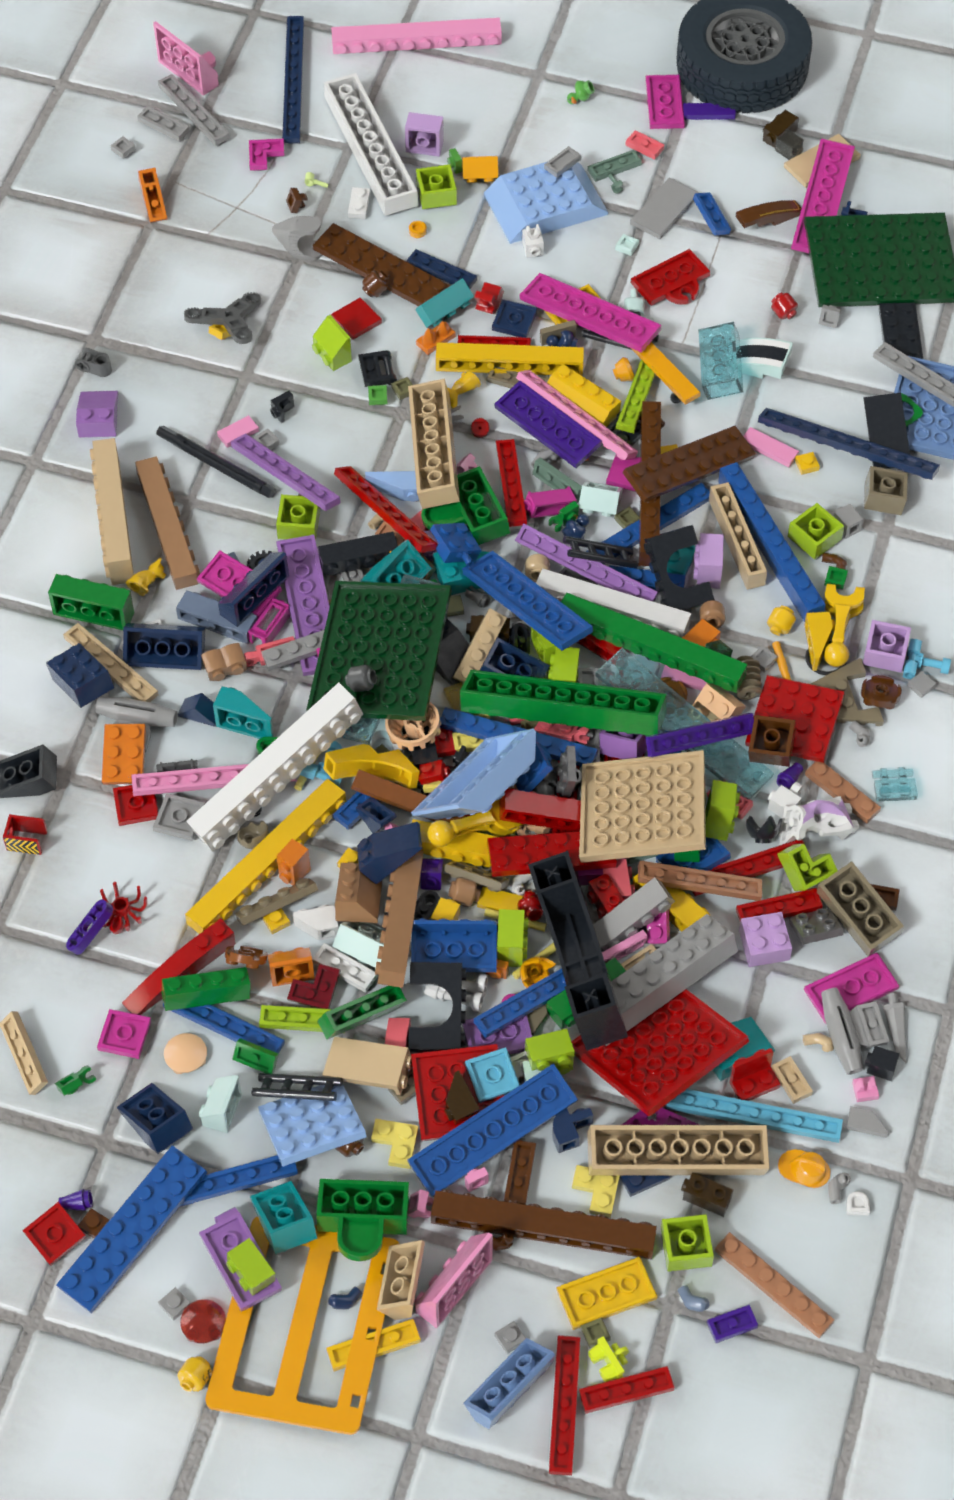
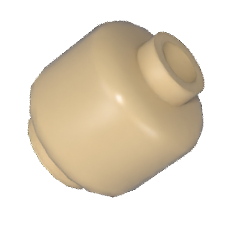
M542 554L529 556L525 562V575L536 582L542 568L550 571L549 559Z

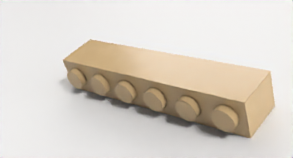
M729 482L711 486L709 494L710 505L746 589L764 586L767 570Z

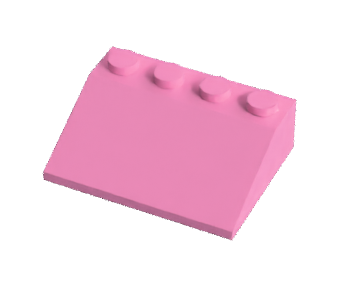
M155 21L153 23L158 61L203 96L219 86L218 73L200 54Z
M491 1233L471 1236L467 1242L463 1241L456 1251L458 1253L454 1258H449L443 1265L444 1270L440 1275H435L429 1282L430 1287L426 1292H421L415 1299V1313L435 1328L439 1327L491 1263L493 1251V1235Z

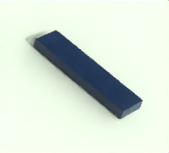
M417 249L406 260L411 265L452 285L463 278L469 289H471L477 281V275Z

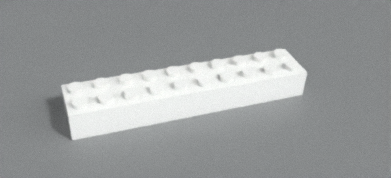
M357 74L324 82L325 99L384 215L417 207V189Z
M340 683L336 684L186 821L195 834L212 852L222 847L226 839L236 834L240 827L246 821L251 820L261 807L268 805L273 796L282 792L286 785L292 779H296L307 765H311L320 753L328 750L332 742L342 737L352 724H356L360 720L363 712L356 699Z

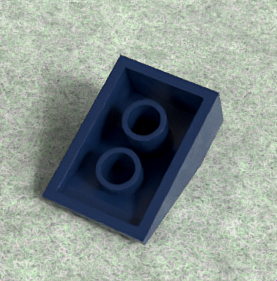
M497 637L479 671L544 678L549 665Z
M413 822L376 832L362 839L357 845L359 871L375 884H378L422 849L420 824Z
M150 1083L117 1106L122 1116L157 1154L193 1130L186 1111L153 1083Z

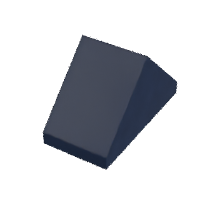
M203 693L184 699L178 712V717L216 726L214 702Z
M372 797L356 807V811L372 833H376L397 817L396 813Z

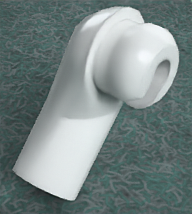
M531 874L514 877L511 883V892L522 896L525 893L524 883L532 879Z

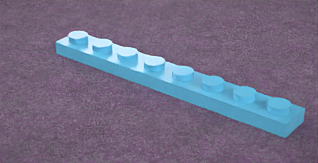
M686 1089L666 1104V1109L745 1125H767V1129L837 1143L840 1141L843 1119Z

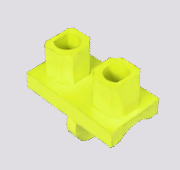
M603 1336L597 1339V1345L588 1351V1356L594 1364L603 1359L605 1360L607 1365L599 1369V1373L603 1381L608 1382L623 1378L625 1371L622 1366L628 1363L625 1356L629 1353L627 1347L619 1348L617 1343L612 1344L610 1348Z

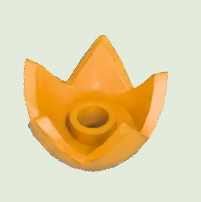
M539 956L527 959L520 968V978L523 985L528 988L550 975L548 969L554 967L556 963Z

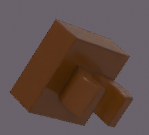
M290 188L286 202L291 213H298L299 208L305 207L303 200L307 201L308 198L305 193H299L298 188Z

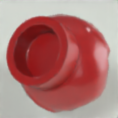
M532 890L526 891L523 894V899L518 901L517 907L518 910H524V918H528L529 921H536L542 917L543 910L537 894Z

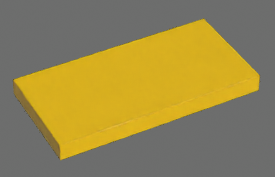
M640 1256L556 1287L573 1330L581 1328V1325L601 1317L605 1319L657 1300L658 1297Z

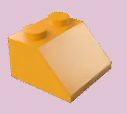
M498 156L462 157L463 179H467V182H477L478 178H484V182L495 181V178H498Z

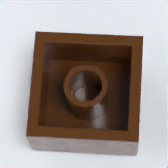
M755 715L748 750L749 762L790 767L796 733L795 720Z

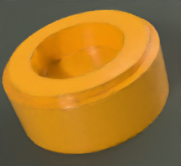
M414 221L409 225V234L413 238H422L426 235L427 227L424 222Z

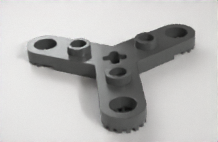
M247 292L242 298H238L226 308H187L184 311V320L192 324L223 325L236 343L247 344L252 341V331H250L243 318L261 304V298L258 293L250 292L249 294Z

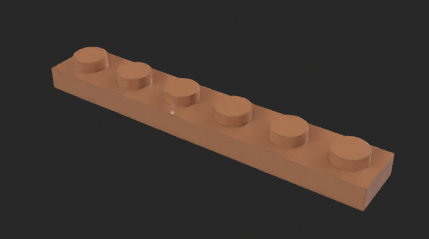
M641 860L638 865V883L647 884L655 877L665 887L754 901H759L762 898V879Z
M730 1232L715 1247L714 1251L819 1339L834 1323V1319Z

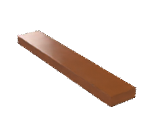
M360 769L351 787L352 790L410 813L427 797ZM467 814V815H463L462 817L455 816V817H452V818H450V819H446V818H443V819H430V818H426V819L431 820V821H433V822L438 821V820H444V821H447L448 823H450L451 820L462 819V818L469 817V816H472V815Z

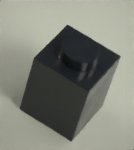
M874 1046L873 1053L868 1052L865 1060V1065H868L866 1073L892 1081L900 1053Z

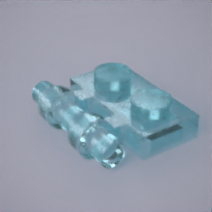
M898 767V769L887 770V768L873 770L872 778H880V780H874L876 802L917 800L918 793L915 778H907L913 777V769Z

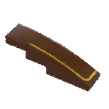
M781 200L742 209L736 212L735 217L744 228L754 224L761 227L769 223L776 226L800 216L802 208L796 200Z

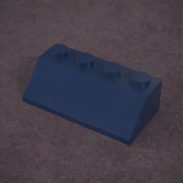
M270 553L266 558L261 559L258 565L252 571H249L240 583H237L227 596H223L218 603L220 615L238 627L289 577L286 553Z
M127 623L123 627V661L128 666L202 670L203 661L201 655L205 651L206 627Z

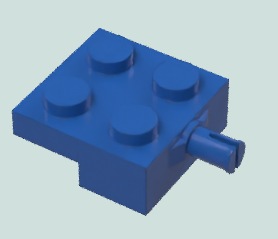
M465 523L432 525L430 531L439 543L436 550L443 562H465L467 567H471L478 558L481 548Z
M538 742L535 745V761L529 766V771L517 778L518 781L515 785L519 791L531 792L553 769L550 764L552 758L546 747Z

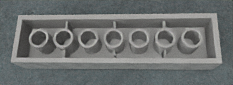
M706 914L611 981L626 1030H630L737 953L738 948L734 933Z

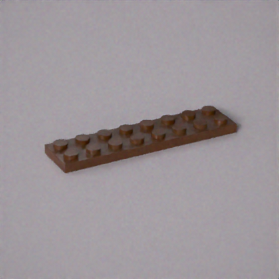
M332 223L313 244L314 251L364 278L372 270L383 271L388 276L389 286L387 290L418 307L451 286L335 223Z
M736 425L629 466L622 473L641 500L646 502L716 474L724 466L736 462L741 464L751 460L756 456V453Z

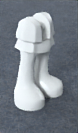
M479 974L475 981L462 980V989L473 993L471 995L466 994V1002H462V1004L469 1006L475 1012H480L483 1006L488 984L487 974ZM427 985L424 992L426 995L434 999H441L442 1001H452L451 996L444 988L434 985Z

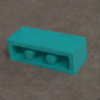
M462 278L417 307L415 311L426 328L430 325L435 327L443 321L441 318L444 316L449 318L456 314L455 309L458 307L463 309L470 305L469 300L474 295Z

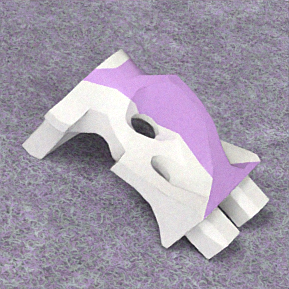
M841 796L825 801L813 800L805 805H785L782 825L778 833L780 837L779 845L792 842L795 839L802 840L808 831H815L821 837L837 836L844 840L849 834L855 833L858 830L859 824L857 820L850 819L849 815L852 813V807L850 803H844ZM814 815L818 817L819 822L815 821Z

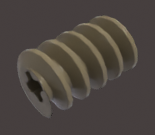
M750 656L738 657L736 660L748 664L746 677L737 691L738 699L750 700L760 696L762 693L760 662Z

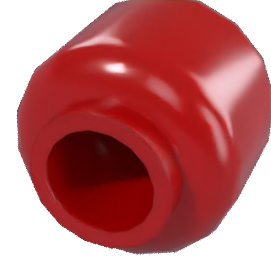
M780 292L772 299L771 309L780 319L788 318L790 320L797 314L798 303L789 293Z

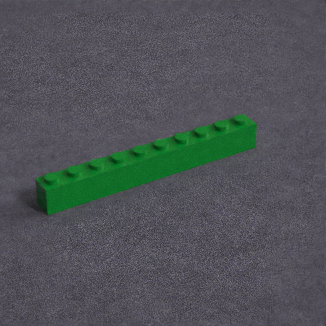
M566 592L561 603L593 626V632L590 635L595 636L599 640H605L617 647H623L634 654H640L652 661L665 664L669 668L680 670L689 676H695L707 683L720 686L727 691L737 693L746 677L748 664L570 593Z

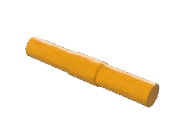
M775 641L772 643L775 655L778 656L777 663L782 678L791 680L780 642Z

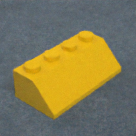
M564 364L550 376L547 382L605 427L617 417L621 410V400Z

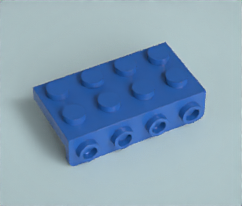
M448 919L414 920L411 962L462 963V968H466V972H496L497 922L489 919L481 921H471L469 919H461L459 921Z

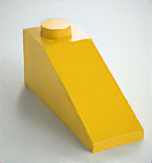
M830 612L806 613L804 628L813 671H817L824 655V650L830 641L831 633L835 631V621L831 620Z

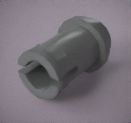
M473 586L469 587L470 590H466L465 596L476 602L479 607L485 608L489 605L491 598L487 593H482Z

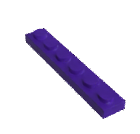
M745 713L646 736L648 757H656L752 734L753 713Z

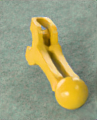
M835 584L826 585L825 610L834 616L835 631L832 643L828 644L824 650V659L833 667H840L849 659V650L844 644V635L850 619L863 612L865 587H856L853 594L843 596L836 592Z
M495 800L491 804L492 808L486 813L479 812L469 817L451 820L450 823L444 820L433 822L428 828L427 836L433 845L444 847L450 844L453 838L476 831H489L495 836L506 837L517 832L523 824L499 820V800Z

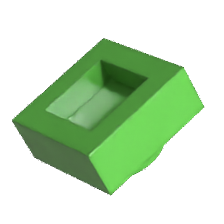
M456 148L450 149L447 162L451 165L455 174L461 173L462 159Z
M387 385L368 386L369 405L388 404Z

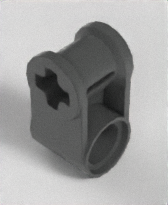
M87 347L82 350V355L75 361L76 368L82 372H88L99 377H107L112 372L109 356L106 353Z

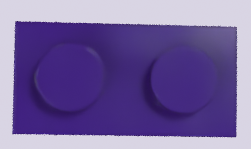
M750 1305L707 1320V1325L715 1343L758 1328V1323Z

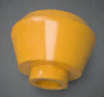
M621 358L615 364V369H612L616 380L620 379L621 382L633 381L635 375L628 358Z

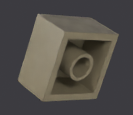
M870 466L865 480L864 509L902 515L907 501L908 473Z

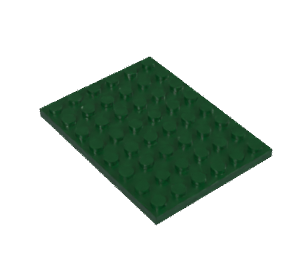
M945 212L811 216L804 218L818 307H823V305L836 307L879 305V303H954V256Z
M335 581L306 712L336 684L340 683L356 699L363 712L361 718L426 721L452 592L451 585ZM368 665L371 669H374L377 675V682L371 690L353 692L346 685L345 676L351 667Z

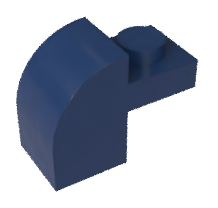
M566 1108L556 1114L553 1120L552 1138L558 1153L579 1147L580 1137L577 1129L593 1124L591 1108L577 1109L572 1114H569Z

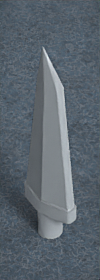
M891 993L888 994L889 1004L883 1006V1011L895 1051L900 1053L899 1057L906 1063L905 1006L903 1002L897 1003L896 994Z

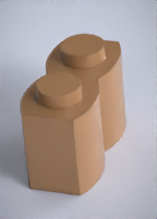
M239 643L229 644L221 649L210 650L201 655L210 681H221L228 675H240L247 670L246 660Z

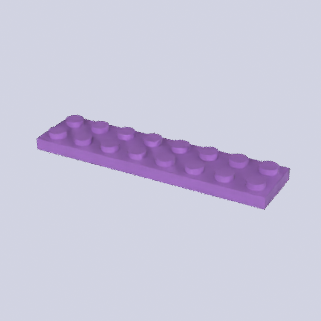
M309 535L276 541L278 552H284L287 555L289 577L284 581L295 638L299 639L324 630L330 607L315 536ZM317 655L300 660L303 676L314 675L318 660Z

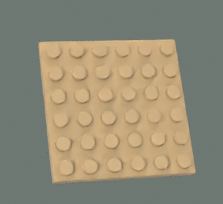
M704 750L582 764L579 847L581 863L706 849Z

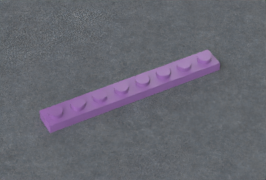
M246 433L231 441L233 449L324 511L341 503L338 495Z
M523 524L515 539L517 543L546 556L550 560L603 587L652 602L656 600L659 594L657 591L600 562L568 557L567 552L571 547L526 524Z

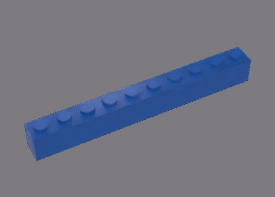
M738 463L720 468L718 483L729 482L752 538L803 621L805 622L806 613L824 612L825 603Z

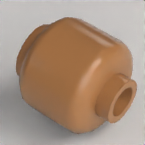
M714 600L703 603L700 608V620L704 619L716 629L721 627L726 619L722 603Z
M459 877L456 881L451 882L448 897H451L452 900L461 906L470 907L474 901H478L480 890L477 889L476 882Z

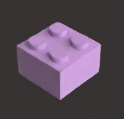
M409 112L405 125L406 152L440 157L444 142L443 116Z
M700 533V539L698 544L695 545L693 580H697V584L709 581L711 588L720 589L724 534Z
M872 620L863 665L902 673L911 627Z
M782 912L741 919L739 933L749 967L790 960L792 946Z

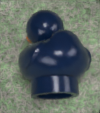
M569 330L561 332L560 340L556 335H550L546 340L548 346L576 347L578 339L574 338V334Z
M581 514L576 517V521L568 520L565 528L561 531L564 536L584 539L585 527L589 524L590 519L587 515Z

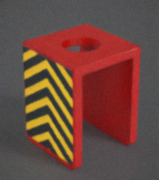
M9 814L3 834L6 850L41 855L42 849L38 839L14 836L15 831L47 835L48 831L45 820Z

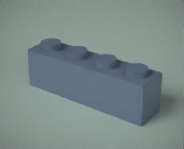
M186 590L176 607L178 619L199 627H206L207 630L239 642L249 643L248 630L256 623V615L251 613L237 627L220 615L218 600Z

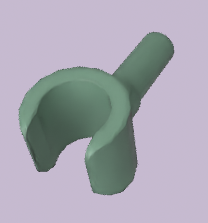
M609 174L608 177L613 182L611 185L612 191L615 194L623 191L621 187L623 182L621 180L617 181L612 174Z

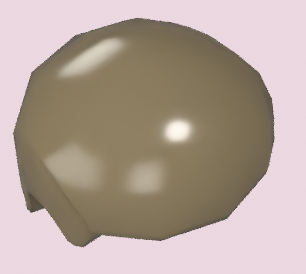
M253 821L250 822L247 827H243L238 831L237 839L239 844L247 849H254L269 834L268 825L264 821H261L259 825Z

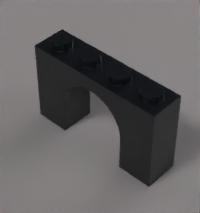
M693 525L644 539V550L651 560L649 567L656 578L655 587L657 592H660L662 598L660 604L685 610L707 601L715 600L709 581L683 588L675 585L667 573V563L674 552L698 544Z
M410 962V985H437L444 988L451 996L453 1007L448 1020L440 1026L409 1027V1049L450 1050L461 1048V1045H465V1032H461V1024H466V1011H462V1002H466V989H462V980L466 981V968H462V963Z

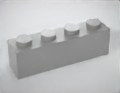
M654 877L593 924L601 948L607 950L633 936L641 927L652 923L654 917L670 909L671 904L675 901L663 883Z

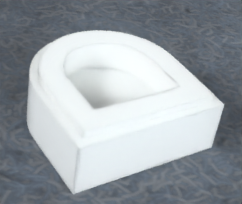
M856 1191L848 1196L846 1201L847 1215L870 1214L869 1199L864 1193Z

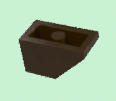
M460 1071L454 1074L446 1099V1109H444L448 1120H453L455 1125L479 1113V1107Z

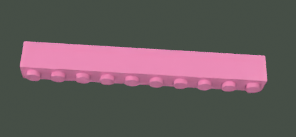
M500 18L331 27L333 54L501 45Z

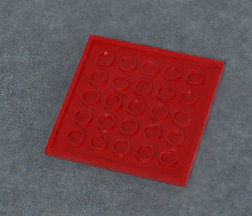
M685 989L628 1030L627 1038L588 1051L585 1048L581 1035L571 1041L574 1055L650 1117L746 1045L749 1039L745 1033Z

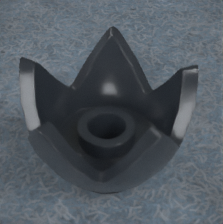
M749 816L746 819V828L751 838H755V843H771V840L776 838L780 831L783 818L779 819L776 827L773 817L769 816L760 828L753 817Z

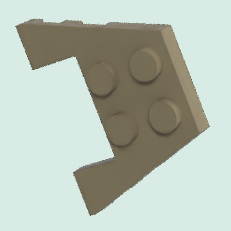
M861 658L811 683V685L845 692L836 723L857 721L861 725L873 723L875 726H883L884 720L879 707L858 710L848 680L866 676V670Z

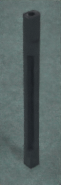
M158 427L156 435L267 498L274 496L276 488L268 485L265 481L168 427Z

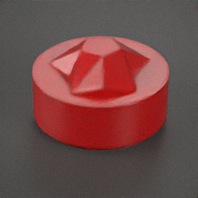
M477 418L472 422L471 432L475 437L483 438L489 433L490 426L487 420Z

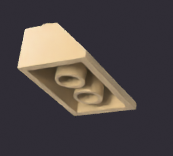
M419 1240L389 1246L377 1310L394 1320L412 1317L425 1241Z

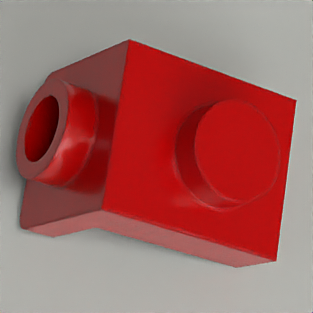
M442 759L422 764L419 767L418 780L421 785L436 781L442 782L451 774V770L449 767H446Z

